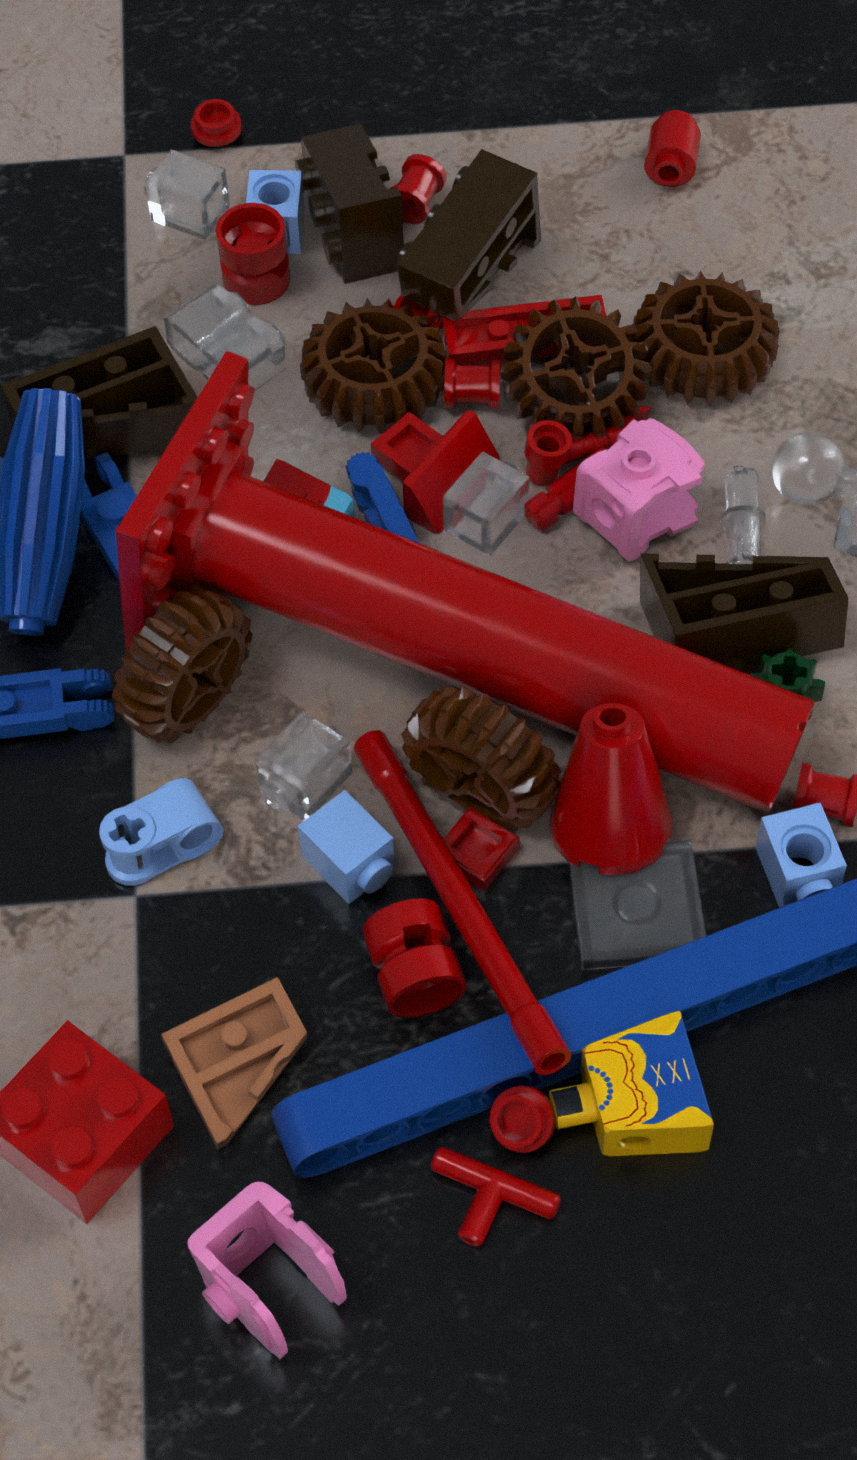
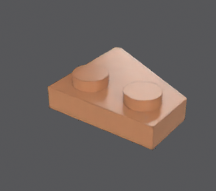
M278 977L161 1034L162 1042L217 1150L229 1143L307 1040V1031Z

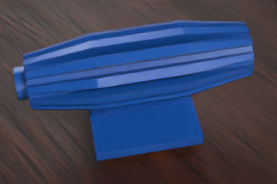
M31 388V390L23 392L4 458L0 457V620L9 623V632L25 636L44 635V627L56 626L76 557L85 473L81 400L77 398V395L62 390Z

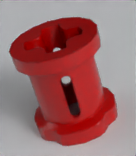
M423 154L408 156L402 165V178L397 185L390 187V189L398 188L402 195L404 223L418 225L424 222L430 211L428 204L432 196L440 192L447 182L446 172L439 162Z
M445 359L444 407L453 408L455 403H486L490 405L491 409H500L501 360H492L490 365H457L454 359Z
M802 762L793 809L821 802L826 817L841 820L843 826L853 828L857 811V774L847 778L813 771L812 764Z

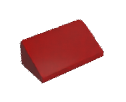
M471 410L464 412L403 481L404 512L407 519L433 534L442 533L500 465L499 455L475 412Z

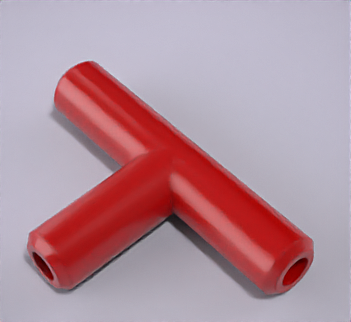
M443 1146L438 1148L431 1162L432 1171L477 1189L458 1231L460 1239L471 1246L483 1244L502 1200L547 1219L554 1218L558 1211L561 1198L555 1192Z

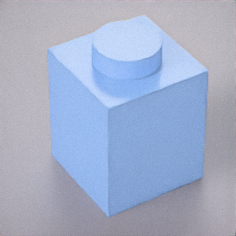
M343 790L297 826L301 856L348 904L364 892L370 894L380 889L391 877L393 869L396 868L394 838L346 790Z

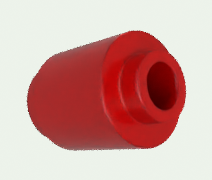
M681 110L667 111L651 126L644 169L647 176L659 185L669 187L681 186L689 182L695 174L701 132L695 119L687 112Z

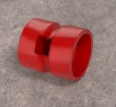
M260 203L239 204L228 209L218 219L215 229L224 290L232 299L242 304L254 306L268 304L285 293L291 280L283 217L276 209Z
M424 898L408 899L393 903L377 911L367 919L362 928L363 936L372 964L380 970L378 982L390 1014L399 1018L423 1017L451 1006L463 996L467 990V982L457 953L451 947H448L451 943L450 933L440 905L433 900Z

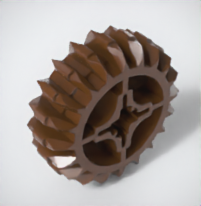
M701 270L695 280H688L679 274L674 282V286L660 282L655 294L645 295L641 309H637V315L633 319V324H635L637 329L636 338L633 342H646L648 349L646 357L642 361L648 362L651 365L649 385L658 386L664 384L663 389L667 398L678 392L684 394L687 405L694 397L705 398L710 407L718 396H722L732 404L738 391L751 395L756 382H765L766 376L770 372V367H773V361H776L779 346L777 343L780 331L778 321L774 319L772 304L763 303L760 290L746 292L743 279L733 284L726 282L723 272L717 279H706Z
M575 296L570 300L569 310L563 311L560 305L553 299L548 304L547 317L533 309L528 315L529 326L518 324L514 328L512 338L515 342H508L504 347L503 357L508 362L501 366L500 375L503 381L509 382L504 388L506 401H518L514 408V415L517 420L532 415L530 427L543 420L556 421L569 430L572 438L580 440L583 437V433L586 432L593 433L596 437H602L605 434V427L612 426L616 429H621L625 423L623 417L628 415L632 417L637 416L640 408L637 401L645 400L649 387L643 381L649 379L651 365L648 362L642 361L646 357L648 350L646 342H633L637 334L635 324L621 328L618 327L621 320L619 309L605 317L600 314L601 304L599 300L593 302L590 306V311L580 309L581 304ZM580 340L588 341V342L593 343V344H595V345H597V346L592 347V346L586 345V344H584V343H583L582 341H580ZM556 343V358L544 363L543 369L532 372L531 363L536 355L548 345ZM568 361H569L570 367H574V369H568V370H567ZM618 372L620 383L617 388L605 399L596 402L594 397L597 388L596 384L606 381L608 374ZM577 374H585L583 382L581 376H577ZM559 396L566 398L572 405L559 402L551 397Z
M366 298L363 307L354 308L345 302L342 314L339 315L327 311L323 321L324 324H312V330L309 334L310 338L304 340V346L301 350L302 363H300L301 380H304L305 393L309 398V402L316 403V408L319 410L321 417L332 415L337 427L351 421L358 434L366 425H375L381 434L386 424H395L408 412L422 420L425 407H436L439 392L444 390L447 351L444 350L439 328L431 327L427 314L414 316L410 304L398 310L394 309L389 298L382 306H373L369 299Z
M194 586L187 592L181 590L176 593L171 603L167 601L162 602L158 613L152 618L147 617L141 632L138 635H133L134 642L129 651L122 654L121 659L124 664L115 673L114 680L117 682L112 694V698L116 701L115 711L123 716L124 721L131 725L134 730L146 738L151 737L158 743L163 740L172 743L179 739L182 733L191 734L195 726L201 721L204 722L208 715L220 705L226 694L232 693L231 686L235 679L242 675L240 668L242 663L249 657L250 651L247 649V646L251 643L253 635L250 631L251 620L244 615L240 608L235 606L234 601L220 592L215 593L209 588L202 589Z
M445 686L441 691L433 690L427 699H423L412 712L411 717L407 720V726L401 736L404 741L402 749L405 755L411 759L409 762L410 767L423 776V785L432 787L439 794L438 799H445L457 810L466 812L471 807L505 829L516 832L519 828L528 829L535 820H539L556 798L555 793L560 786L558 777L562 771L558 764L553 761L555 758L552 749L542 745V735L531 731L525 725V718L514 716L509 712L507 705L501 707L493 703L487 694L477 697L468 688L462 687L460 690H457L453 687Z

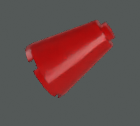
M601 704L586 712L581 720L551 810L550 832L554 847L567 862L579 867L580 860L598 866L599 874L619 875L637 872L656 862L663 854V846L669 838L671 839L673 816L642 716L635 709L623 704Z

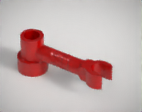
M640 406L636 417L630 415L624 417L625 423L621 429H616L612 426L606 427L605 434L602 437H596L593 433H587L580 440L574 439L564 425L552 420H543L533 424L528 430L524 447V454L527 459L525 469L527 478L537 485H550L558 478L561 466L586 458L599 448H606L608 450L618 441L616 440L618 434L633 419L637 422L647 420L651 407Z

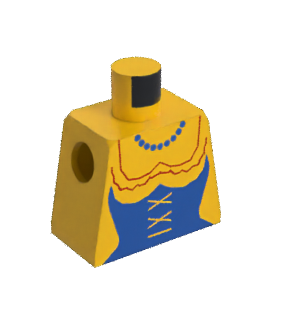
M680 1011L663 1015L588 1044L582 1049L580 1072L582 1084L549 1091L550 1102L555 1112V1125L557 1129L593 1122L603 1155L629 1156L692 1153L709 1150L714 1123Z

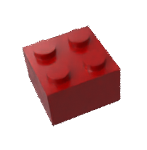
M68 1020L0 1091V1156L85 1224H88L174 1127L166 1094Z

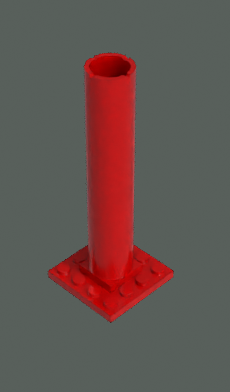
M229 351L225 352L116 529L126 652L129 651L134 642L133 635H138L141 632L147 617L152 618L158 613L162 602L167 601L171 603L174 595L179 591L187 592L194 586L203 588L205 584L460 689L462 687L468 688L475 695L487 694L492 702L502 706L507 705L508 708L573 735H577L583 716L593 707L607 703L629 706L635 709L644 720L658 769L765 813H770L815 704L814 700L252 477L254 459L248 456V446L253 436L254 424L248 421V410L253 400L254 387L248 385V359Z

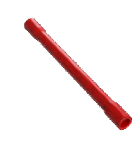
M379 730L363 734L354 744V752L374 788L384 797L510 1019L511 1029L534 1070L539 1075H549L557 1072L569 1062L571 1051L547 1010L536 1000L408 780L407 770L386 734Z

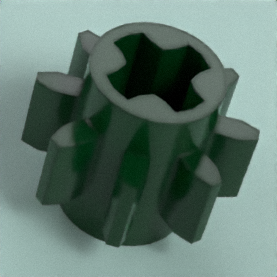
M788 648L786 652L779 653L772 658L766 654L762 655L759 673L750 674L815 702L822 701L825 681L813 679L817 661L815 659L807 661L803 656L794 653L792 649Z

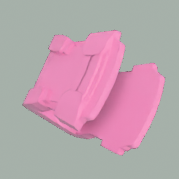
M653 418L645 421L640 420L639 422L633 419L618 434L616 439L618 441L611 448L597 452L585 459L579 465L576 472L573 513L584 523L592 526L618 549V553L628 562L637 559L640 553H644L649 548L651 540L665 533L672 537L696 525L699 521L695 515L698 504L687 490L703 484L701 473L704 471L705 462L683 437Z
M254 1182L244 1188L198 1228L188 1239V1248L206 1286L202 1294L211 1308L227 1324H230L237 1317L262 1345L281 1359L288 1353V1348L277 1321L270 1310L259 1299L258 1295L239 1277H236L275 1243L307 1274V1278L331 1303L334 1301L339 1306L346 1300L347 1295L345 1282L337 1269L332 1255L335 1253L333 1249L302 1220L296 1222L292 1218L294 1211L291 1209V1202L264 1182ZM244 1230L239 1239L228 1247L230 1242Z

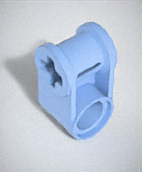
M179 778L167 782L151 794L111 811L101 822L99 835L103 847L107 850L105 865L109 876L120 884L137 886L148 882L153 877L187 860L198 858L209 852L222 838L224 828L193 781L187 778ZM120 824L123 825L124 836L122 837L119 836L118 831ZM141 855L142 859L141 868H138L136 856Z

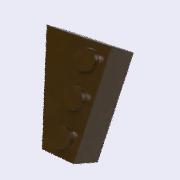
M361 123L302 136L303 159L295 160L296 171H302L303 191L310 190L312 196L308 197V203L315 228L324 227L325 233L322 234V244L328 264L337 263L344 284L397 272L396 261L404 246L402 195L398 188L387 190L383 182L390 180L389 172L385 166H376L374 159H378L377 151Z
M481 149L469 167L464 166L460 169L455 177L452 190L441 204H435L431 208L424 228L413 243L408 242L401 249L396 261V271L399 275L402 298L458 322L492 289V282L488 279L498 269L509 272L517 265L518 258L513 255L523 245L534 248L541 241L537 172Z
M156 326L1 385L12 429L25 390H31V388H50L77 395V398L81 400L85 460L95 459L96 456L105 452L110 457L166 450L198 398Z
M640 553V604L654 637L736 670L760 666L762 655L766 654L772 658L779 653L786 652L788 648L792 649L794 653L806 656L844 647L849 598L829 557L753 556L752 564L715 563V555L696 554V563L659 562V554Z

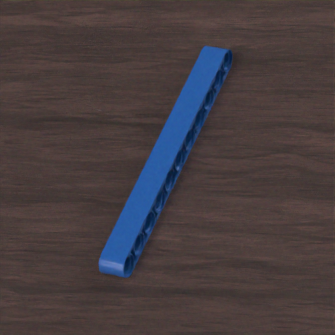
M857 879L538 1000V1003L547 1010L571 1051L569 1062L555 1073L549 1075H539L536 1073L511 1029L508 1015L504 1013L285 1098L272 1109L270 1116L293 1173L296 1177L301 1178L326 1173L490 1109L495 1099L509 1088L525 1085L539 1090L580 1074L582 1049L588 1044L663 1015L680 1011L687 1032L857 966Z

